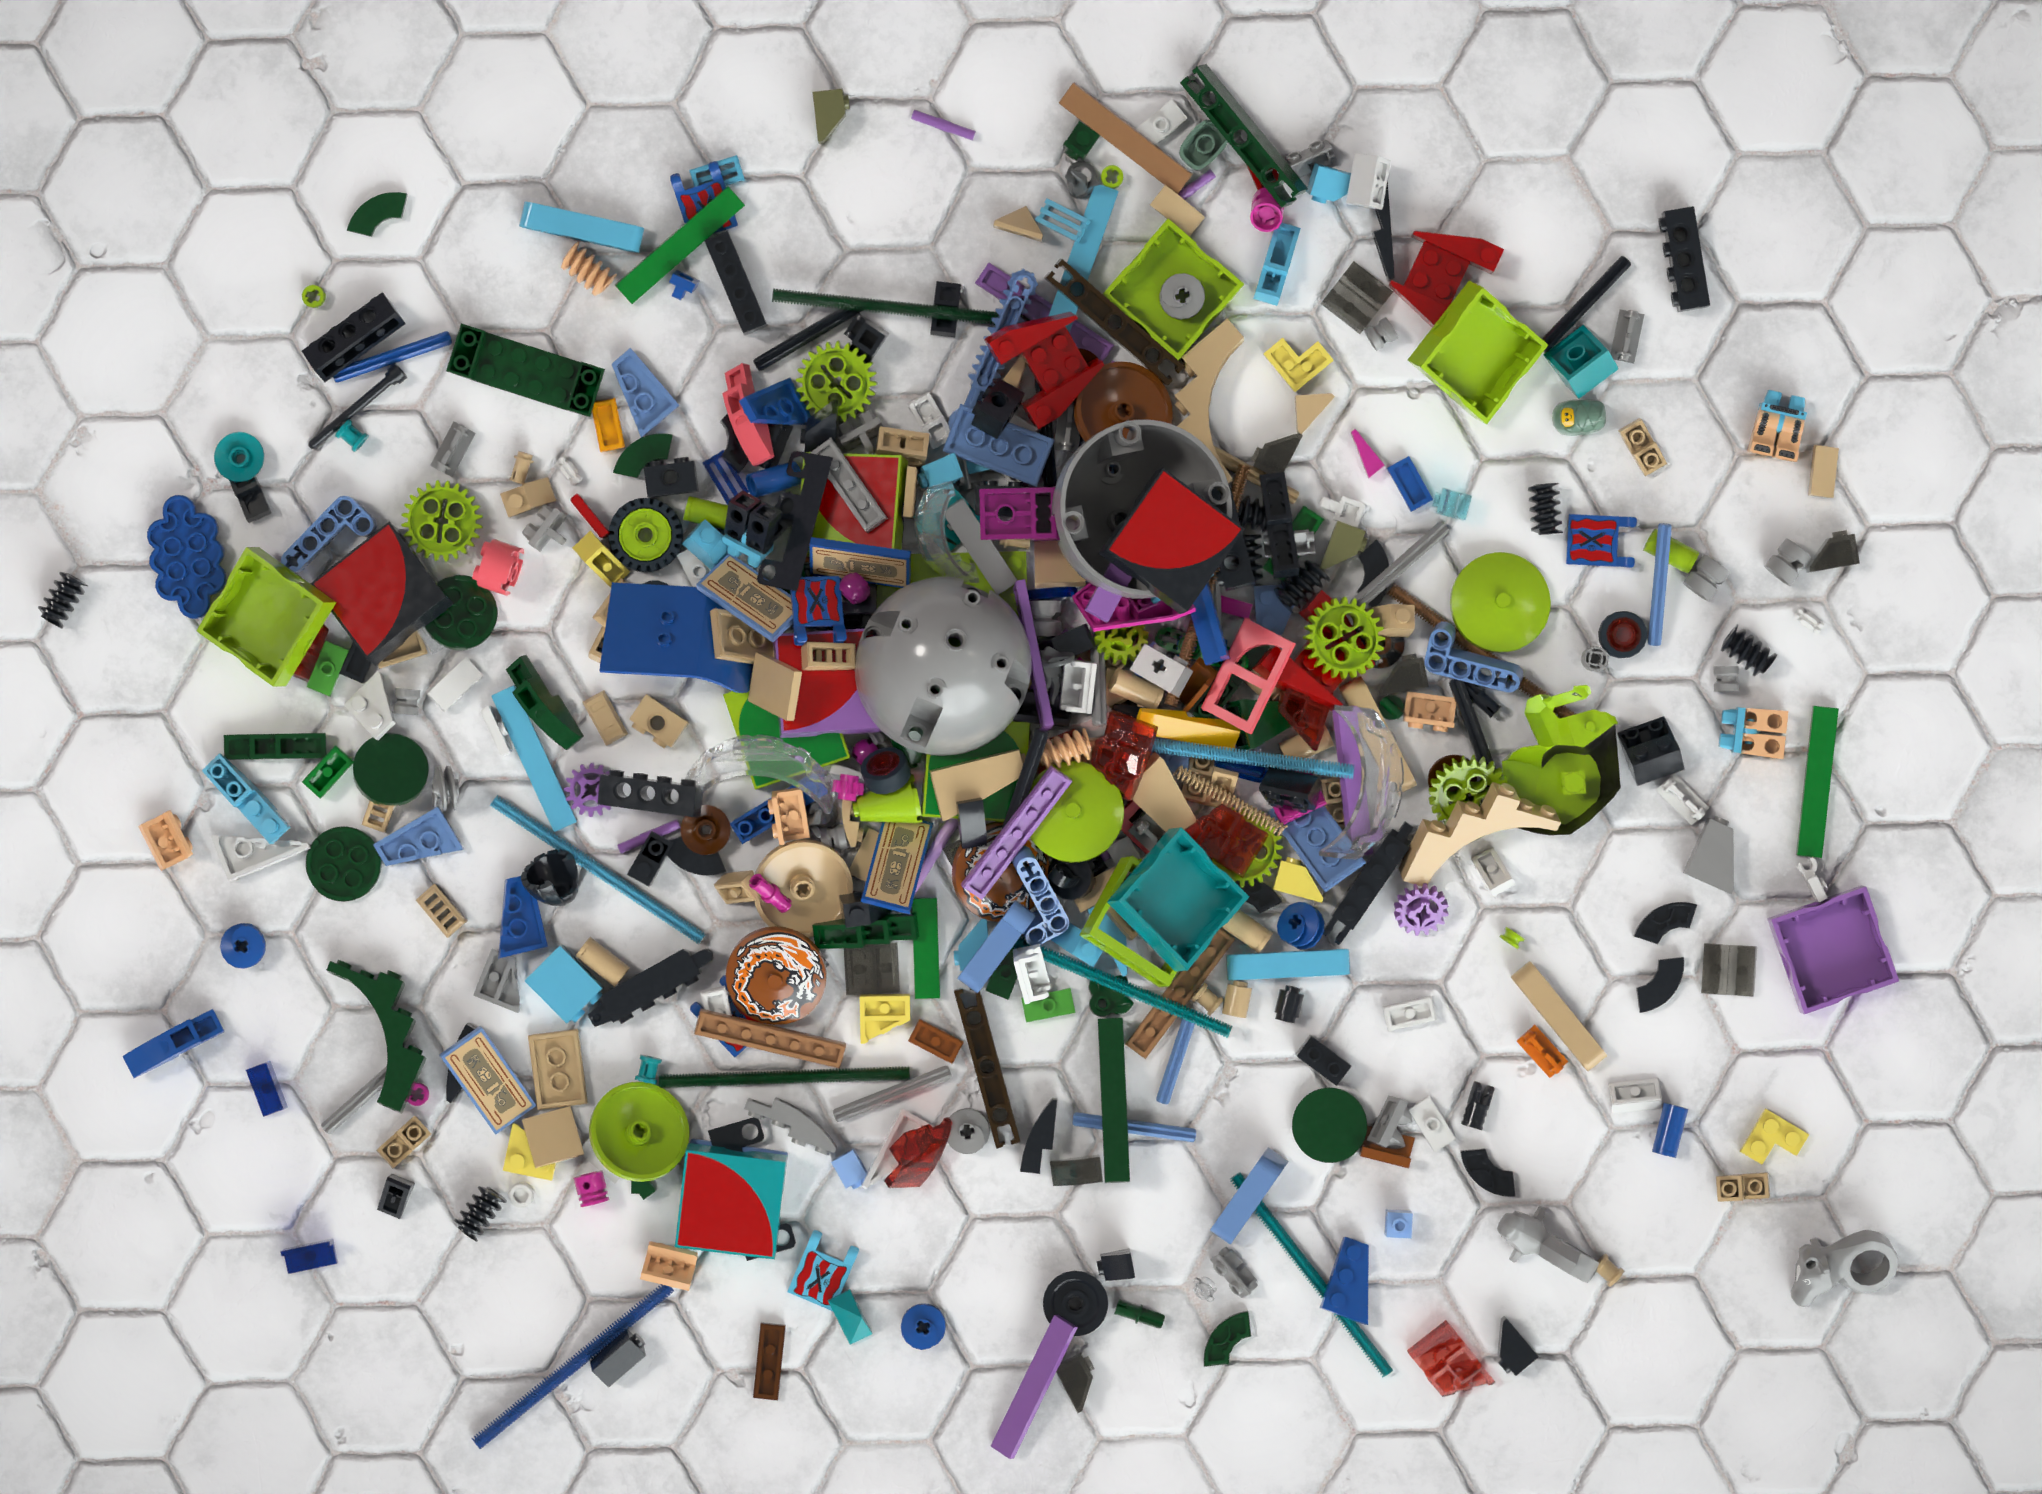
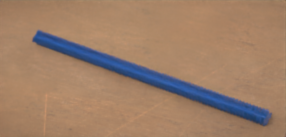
M662 1284V1287L658 1285L659 1289L656 1287L657 1291L653 1290L654 1293L651 1291L652 1295L648 1294L650 1297L646 1295L647 1299L644 1297L645 1301L641 1299L642 1303L639 1301L640 1305L636 1303L637 1307L634 1305L635 1309L631 1307L633 1311L629 1309L630 1313L627 1311L628 1315L624 1313L625 1317L623 1315L622 1318L619 1317L621 1321L618 1319V1323L614 1321L616 1325L613 1323V1327L609 1325L610 1328L607 1327L608 1331L605 1329L606 1333L602 1331L603 1335L600 1333L601 1337L597 1335L598 1338L595 1337L596 1341L592 1339L594 1343L590 1341L591 1345L588 1343L589 1347L585 1345L586 1348L583 1347L584 1351L580 1349L581 1352L578 1351L579 1355L576 1353L577 1356L573 1355L574 1358L571 1356L572 1360L568 1359L569 1362L566 1360L567 1364L564 1363L565 1366L561 1364L562 1368L559 1366L560 1370L556 1368L557 1372L554 1370L555 1374L551 1373L553 1376L549 1374L550 1378L547 1376L548 1380L544 1378L545 1382L542 1380L543 1384L539 1382L541 1386L538 1384V1388L534 1386L536 1390L533 1388V1392L529 1390L531 1394L527 1392L528 1396L526 1394L525 1397L522 1396L523 1400L520 1398L521 1402L517 1400L519 1404L516 1402V1406L512 1404L513 1407L510 1406L511 1410L508 1408L509 1412L505 1410L506 1414L504 1412V1416L500 1414L501 1417L498 1416L499 1420L495 1418L497 1421L493 1420L494 1424L491 1422L492 1426L488 1424L489 1427L486 1426L487 1430L483 1428L485 1431L481 1430L482 1434L480 1432V1435L476 1434L477 1437L474 1436L475 1439L472 1438L479 1449H482L510 1424L520 1418L522 1414H525L527 1410H530L532 1406L537 1404L539 1400H542L544 1396H547L549 1392L551 1393L595 1357L621 1333L632 1327L636 1321H639L641 1317H644L646 1313L648 1314L651 1309L653 1310L675 1292L673 1288Z

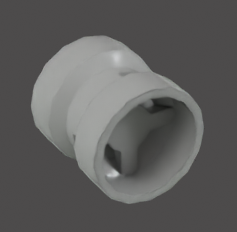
M1386 317L1381 319L1378 325L1369 326L1364 329L1368 340L1376 351L1383 348L1384 343L1388 341L1393 342L1398 339L1393 326Z
M1599 646L1589 647L1582 653V665L1589 671H1600L1607 666L1608 654Z
M1739 666L1713 667V674L1717 679V682L1714 683V692L1739 691V683L1736 681V676L1739 674Z
M395 688L397 703L394 705L393 713L418 715L419 707L417 706V700L420 698L421 690Z
M843 824L836 825L834 829H828L827 827L819 829L822 843L833 849L839 848L842 850L848 848Z

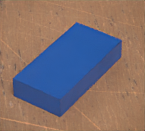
M1409 456L1386 468L1410 512L1433 500Z

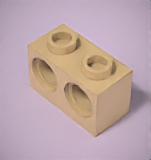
M880 426L875 454L902 455L908 461V466L921 468L926 462L930 434Z

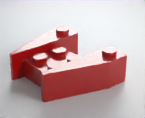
M1414 231L1411 237L1423 243L1404 285L1391 280L1388 287L1425 322L1433 327L1451 304L1469 264L1492 274L1504 249L1481 238Z
M1072 312L1005 326L984 339L993 357L1001 365L1021 353L1042 391L1021 403L1030 421L1038 429L1060 417L1104 366L1103 361L1098 358L1088 363L1084 360L1065 327L1078 319Z
M1320 590L1315 595H1312L1298 614L1312 625L1313 623L1308 620V617L1311 615L1317 617L1314 609L1319 607L1323 610L1322 603L1327 601L1331 605L1332 598L1323 590ZM1345 615V616H1344V623H1345V625L1348 626V627H1352V624L1350 623L1349 619H1348L1347 616ZM1324 627L1322 631L1323 636L1331 639V630L1328 627ZM1353 630L1325 646V649L1329 650L1335 645L1344 642L1346 639L1357 634L1356 631ZM1357 637L1356 645L1358 648L1364 649L1363 642L1360 637ZM1308 640L1293 659L1289 657L1275 687L1330 711L1338 709L1343 704L1332 693L1344 679H1341L1340 672L1334 678L1331 677V670L1323 674V665L1314 667L1317 659H1308L1312 650L1304 649L1306 645L1310 644ZM1277 646L1267 650L1253 667V670L1267 680L1282 650ZM1336 649L1335 657L1339 661L1344 660V653L1342 650Z

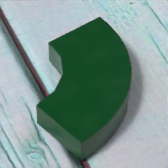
M389 192L369 199L356 210L348 224L347 231L372 237L375 229L382 222L392 218L402 219L408 194Z
M652 434L636 440L620 455L613 473L638 478L642 469L649 462L658 459L668 460L673 435Z
M1242 1311L1229 1316L1213 1330L1205 1346L1204 1367L1229 1364L1230 1353L1234 1345L1244 1338L1251 1337L1248 1311Z

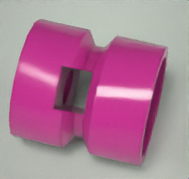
M1261 188L1254 194L1250 220L1252 225L1259 231L1271 232L1281 225L1284 207L1281 208L1266 188Z

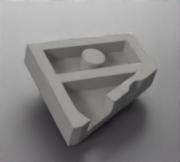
M492 948L473 996L519 1013L520 999L516 957L498 958L499 951Z

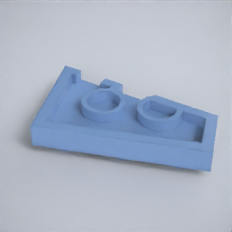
M631 348L612 363L642 438L680 405Z
M439 806L373 844L385 866L464 850Z

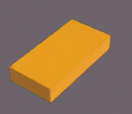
M616 398L595 402L592 414L600 452L625 448Z

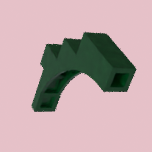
M338 960L337 963L330 961L326 969L327 972L355 985L366 996L378 1015L387 1045V1069L377 1103L402 1114L426 1061V1057L422 1055V1050L409 1045L408 1049L404 1048L416 1021L411 1018V1012L402 1008H398L397 1011L394 1010L405 986V983L400 980L402 976L390 970L387 971V974L380 971L377 980H374L375 975L362 969L360 973L350 970L352 965L344 961Z

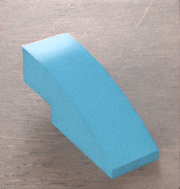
M1281 223L1279 228L1273 231L1253 299L1278 305L1301 228Z

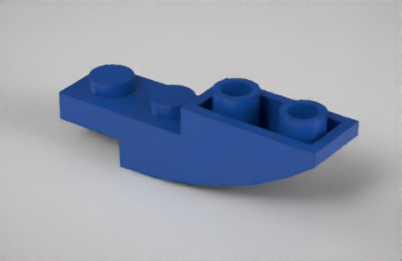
M818 771L811 773L787 788L802 787L805 806L830 792ZM767 800L730 822V825L740 842L744 844L771 828L772 824L776 822L774 814L770 815Z
M211 1009L163 1032L122 1057L133 1079L179 1057L180 1054L224 1033V1029L214 1010Z

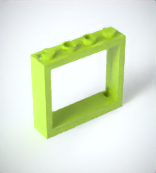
M1133 855L1122 857L1079 935L1156 986L1169 987L1177 971H1174L1166 962H1164L1161 969L1098 928L1110 907L1107 901L1121 886L1128 871L1132 873L1142 861V859H1137Z

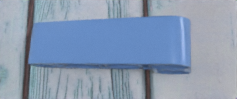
M340 496L288 548L281 557V563L293 572L299 573L314 560L346 525L356 534L367 537L376 531V520L355 499L349 496ZM348 500L352 504V510L349 514L344 515L340 511V505ZM331 518L335 523L333 531L327 533L323 529V522ZM362 518H367L370 521V528L366 532H361L358 528V522ZM313 536L317 540V546L314 550L309 551L305 546L307 538ZM298 547L302 552L308 554L307 558L301 555L297 559L299 564L297 567L289 566L291 563L289 560L290 556L297 557L301 553L297 551Z
M1440 622L1435 626L1429 638L1424 665L1429 672L1504 692H1514L1518 689L1524 674L1519 665L1453 648L1456 636L1454 626L1449 622ZM1437 633H1445L1448 636V640L1440 639ZM1432 656H1440L1443 660V663L1435 662L1432 659ZM1456 662H1464L1468 669H1460ZM1488 668L1492 675H1484L1480 669ZM1498 672H1501L1499 675L1500 678H1496ZM1508 675H1512V680H1513V681H1510V680H1509V676H1508Z
M1023 846L1012 860V863L1038 909L1033 912L1036 914V917L1025 930L1023 936L1029 945H1041L1065 932L1070 922L1033 852L1029 847ZM1024 861H1027L1029 864L1026 868L1023 865Z
M1015 900L957 979L978 993L1019 937L1034 920L1036 914Z
M1268 1147L1210 1231L1231 1245L1289 1161Z

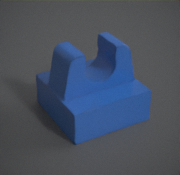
M676 270L669 283L675 285L672 297L681 300L687 291L692 293L696 290L700 280Z

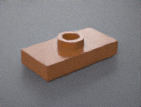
M920 1018L908 1040L910 1043L953 1064L964 1041Z

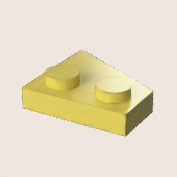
M860 994L861 1044H865L870 1039L890 1031L897 1025L900 1026L910 1021V994Z
M512 1123L503 1171L552 1181L556 1163L535 1169L525 1130L517 1123Z

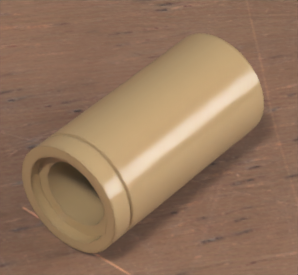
M1120 668L1115 670L1108 685V691L1148 709H1157L1164 694V689Z
M1322 723L1278 745L1284 757L1287 755V758L1290 756L1291 759V756H1293L1294 759L1296 756V760L1297 757L1300 760L1301 757L1304 759L1334 746V743L1325 724Z
M1240 909L1227 924L1222 926L1223 929L1257 953L1261 952L1273 934Z
M592 937L585 942L575 956L614 987L630 969L627 964Z

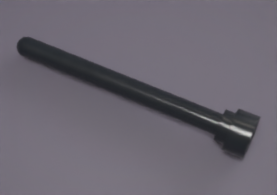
M394 362L387 368L386 377L308 442V446L311 449H316L340 429L347 420L353 418L392 384L395 386L397 383L401 384L408 378L403 370Z

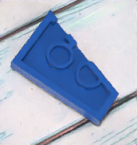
M787 378L739 400L750 423L807 425V419L811 417L805 403L800 401L801 396L797 392L791 378Z
M521 876L505 879L498 958L548 947L537 899L524 888Z
M1343 1237L1320 1309L1368 1325L1369 1245Z

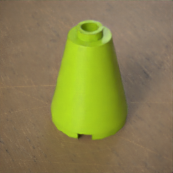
M911 774L908 782L895 792L876 794L868 791L863 793V795L857 796V802H852L854 816L860 817V821L922 822L918 792L914 785V774Z

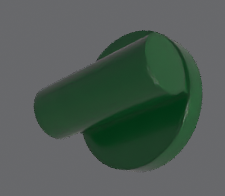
M1395 695L1384 696L1379 702V711L1382 717L1387 720L1399 719L1404 713L1403 702Z

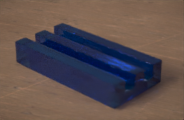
M722 450L702 463L728 505L731 499L710 466L714 462L735 497L738 492L718 459L722 458L721 455L724 452ZM725 461L740 488L749 493L739 474Z
M1052 587L1028 589L1027 592L1029 600L1072 597L1078 592V588Z

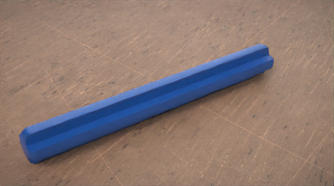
M448 331L353 362L333 376L334 381L341 382L392 365L394 362L397 363L451 345V335Z

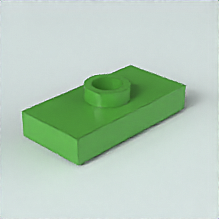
M325 641L306 687L331 697L349 650Z
M1071 988L1048 992L1049 997L1032 1001L1029 1004H1025L1022 997L1026 1023L1075 1013Z

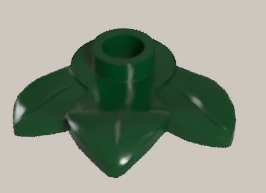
M1118 975V976H1117V979H1118V978H1120V980L1123 979L1122 982H1123L1124 980H1125V983L1128 981V978H1127L1126 976H1122V975ZM1090 980L1088 989L1092 997L1089 1001V1007L1094 1015L1098 1017H1106L1110 1013L1121 1015L1128 1012L1133 1006V1001L1126 997L1125 993H1119V991L1107 988L1099 984V982L1096 983V981ZM1099 1000H1104L1106 1002L1105 1008L1099 1007Z

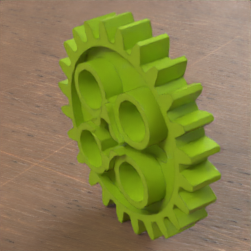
M830 341L826 342L825 350L820 345L816 346L818 354L809 351L808 354L811 360L803 358L802 363L806 367L797 369L799 373L803 374V377L796 379V382L803 385L797 389V392H804L805 394L800 401L808 400L809 404L806 409L809 410L814 407L816 409L815 414L830 403V395L832 393H838L842 397V404L838 406V417L841 416L844 422L847 421L848 414L856 418V409L863 413L866 410L862 404L870 405L872 403L868 395H876V392L870 388L878 384V382L871 380V377L876 375L877 372L869 371L868 369L874 363H865L864 360L868 354L865 353L859 356L860 348L858 347L851 351L849 342L844 348H841L840 341L836 342L835 347H832ZM834 357L842 359L844 363L842 370L837 371L831 366V361ZM821 365H825L834 378L841 377L840 384L851 393L852 399L847 397L839 385L832 386L833 378L821 368ZM815 374H820L825 378L824 387L814 385L813 377ZM850 376H856L860 379L861 385L859 389H852L849 386L848 379Z
M436 480L435 488L430 483H426L427 490L425 492L418 487L419 496L410 495L413 501L412 505L404 504L409 509V513H402L401 515L408 518V522L401 524L402 527L409 528L404 537L412 536L413 539L409 542V546L417 544L416 553L418 554L425 550L424 558L428 559L433 553L435 561H439L440 556L443 555L444 560L448 562L450 554L455 559H459L458 551L468 554L466 546L475 547L471 539L480 538L475 531L476 529L483 528L482 525L477 524V520L482 519L483 515L476 514V511L481 506H473L472 503L476 497L467 498L466 496L469 492L467 488L459 492L460 484L458 483L453 489L451 488L450 481H446L444 487H442L440 481ZM447 499L444 517L448 519V524H443L442 541L438 543L437 538L440 524L436 523V520L442 517L443 500ZM430 500H435L438 503V509L433 514H429L426 511V503ZM459 503L463 508V513L461 516L454 518L450 513V509L454 504ZM430 524L434 528V535L426 539L422 535V529L425 525ZM452 528H456L459 532V538L455 542H449L447 539V532Z
M1343 597L1339 604L1337 598L1331 599V605L1327 601L1322 603L1323 610L1319 607L1314 609L1317 617L1313 615L1308 617V620L1313 624L1304 626V629L1310 632V634L1303 636V639L1310 641V644L1306 645L1304 649L1312 650L1308 659L1316 658L1317 661L1314 667L1323 665V674L1331 670L1332 678L1336 677L1339 672L1341 679H1346L1348 673L1351 678L1357 677V671L1362 675L1366 673L1365 667L1369 669L1374 667L1371 660L1377 661L1380 659L1375 652L1384 650L1382 646L1378 645V642L1385 640V637L1378 636V632L1382 631L1384 627H1376V623L1380 618L1372 619L1371 615L1374 610L1371 609L1366 612L1365 602L1357 606V599L1354 598L1348 604L1347 597ZM1345 615H1349L1353 619L1352 627L1345 625ZM1359 626L1363 628L1361 632L1351 636L1344 642L1335 645L1329 650L1325 649L1326 645ZM1324 627H1328L1331 630V639L1323 636L1322 631ZM1357 637H1361L1365 641L1364 649H1360L1356 645ZM1336 649H1340L1344 653L1343 661L1336 659Z
M1462 755L1461 762L1459 763L1452 758L1453 765L1451 767L1444 763V772L1436 770L1438 779H1431L1433 787L1428 789L1429 795H1431L1429 803L1433 805L1431 807L1432 813H1437V820H1444V825H1446L1457 800L1465 803L1473 802L1480 807L1482 804L1480 800L1486 796L1490 788L1486 787L1487 785L1491 786L1492 782L1497 784L1508 782L1507 776L1502 775L1501 767L1495 769L1494 761L1486 765L1485 757H1482L1477 762L1475 755H1472L1470 761H1467L1465 756ZM1475 776L1481 777V780L1477 782L1470 781ZM1452 786L1458 787V789L1453 792L1447 790Z
M1232 807L1231 815L1222 811V820L1217 817L1213 818L1216 826H1207L1208 830L1212 833L1203 836L1209 842L1201 845V848L1208 849L1206 854L1219 869L1226 872L1234 882L1239 881L1240 888H1243L1245 881H1248L1249 885L1253 887L1255 878L1262 883V874L1270 877L1272 874L1269 868H1278L1273 861L1282 859V856L1276 853V851L1283 849V846L1276 844V841L1282 839V836H1275L1273 834L1275 827L1271 831H1269L1270 826L1264 829L1267 820L1260 827L1262 818L1256 824L1258 816L1251 822L1253 814L1247 819L1248 813L1242 816L1245 808L1238 814L1237 811L1234 812V807ZM1249 823L1253 826L1254 833L1252 836L1246 837L1241 833L1242 824ZM1223 835L1229 836L1232 840V845L1228 849H1224L1219 845V838ZM1258 835L1262 836L1261 840L1246 848L1247 853L1241 850L1227 859L1223 858L1225 853L1239 845L1238 841L1246 843ZM1261 845L1265 848L1266 855L1264 858L1259 859L1253 855L1254 846ZM1235 857H1239L1244 861V868L1240 871H1236L1231 867V860Z

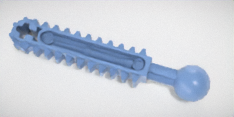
M1021 268V270L1011 273L1012 276L1007 281L1010 289L1003 290L1007 298L999 299L1003 307L995 309L999 317H992L991 320L995 323V326L987 328L991 335L1005 326L1024 322L1020 314L1028 313L1024 305L1032 303L1028 297L1036 294L1035 290L1036 286H1038L1033 272L1030 273ZM1025 277L1029 287L1022 289L1021 295H1023V299H1021L1020 296L1013 294V292L1017 293L1019 290V285L1016 283L1017 280L1022 281ZM980 345L979 348L983 351V354H976L975 356L980 362L979 364H972V367L976 370L975 373H968V377L972 381L970 383L971 389L964 405L974 408L978 400L982 401L983 394L989 385H995L993 378H1001L997 369H1004V365L995 360L987 345ZM958 409L953 411L949 417V429L952 427Z

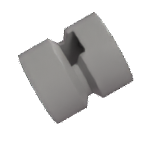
M1786 538L1777 549L1779 554L1773 555L1764 567L1780 581L1791 586L1799 575L1798 569H1804L1812 557L1800 546Z
M1703 554L1696 565L1697 572H1690L1683 584L1695 594L1710 602L1718 591L1715 585L1722 584L1730 572L1718 562Z
M1029 601L1036 637L1060 635L1061 622L1058 620V617L1061 615V601Z

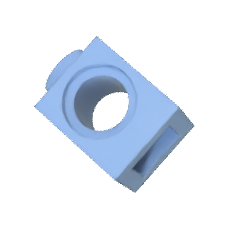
M854 1148L831 1162L845 1188L850 1186L853 1189L858 1188L868 1173Z
M1386 1209L1385 1236L1412 1239L1413 1213L1408 1210Z

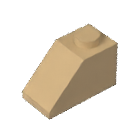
M1386 604L1365 609L1366 612L1371 609L1374 610L1371 615L1372 619L1380 618L1376 623V627H1384V629L1378 632V636L1409 638L1415 630V605Z

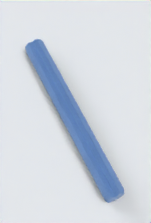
M1660 523L1657 532L1648 645L1660 646L1662 640L1672 529L1671 524Z
M1074 1113L1072 1121L1074 1126L1102 1130V1116ZM1127 1119L1128 1133L1187 1142H1194L1196 1138V1130L1193 1128Z

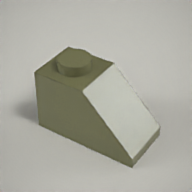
M843 89L812 92L819 145L824 144L846 117L845 110L850 109L849 95H844Z
M1336 521L1320 567L1325 570L1356 556L1358 551L1363 552L1368 538L1364 537L1366 531Z

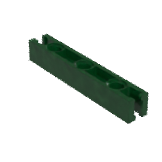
M1207 64L1196 66L1192 72L1198 74L1205 87L1202 88L1195 81L1197 79L1195 76H1186L1180 84L1281 208L1292 205L1297 200L1295 196L1303 194L1308 190L1307 186ZM1211 91L1214 93L1216 97L1215 103H1213L1210 99ZM1242 130H1244L1247 134L1246 141H1244L1241 137ZM1273 169H1276L1278 172V180L1273 177ZM1284 183H1286L1293 191L1291 193L1292 198L1289 196V194L1283 187Z
M1123 1018L1098 1019L1104 1179L1105 1183L1130 1182Z

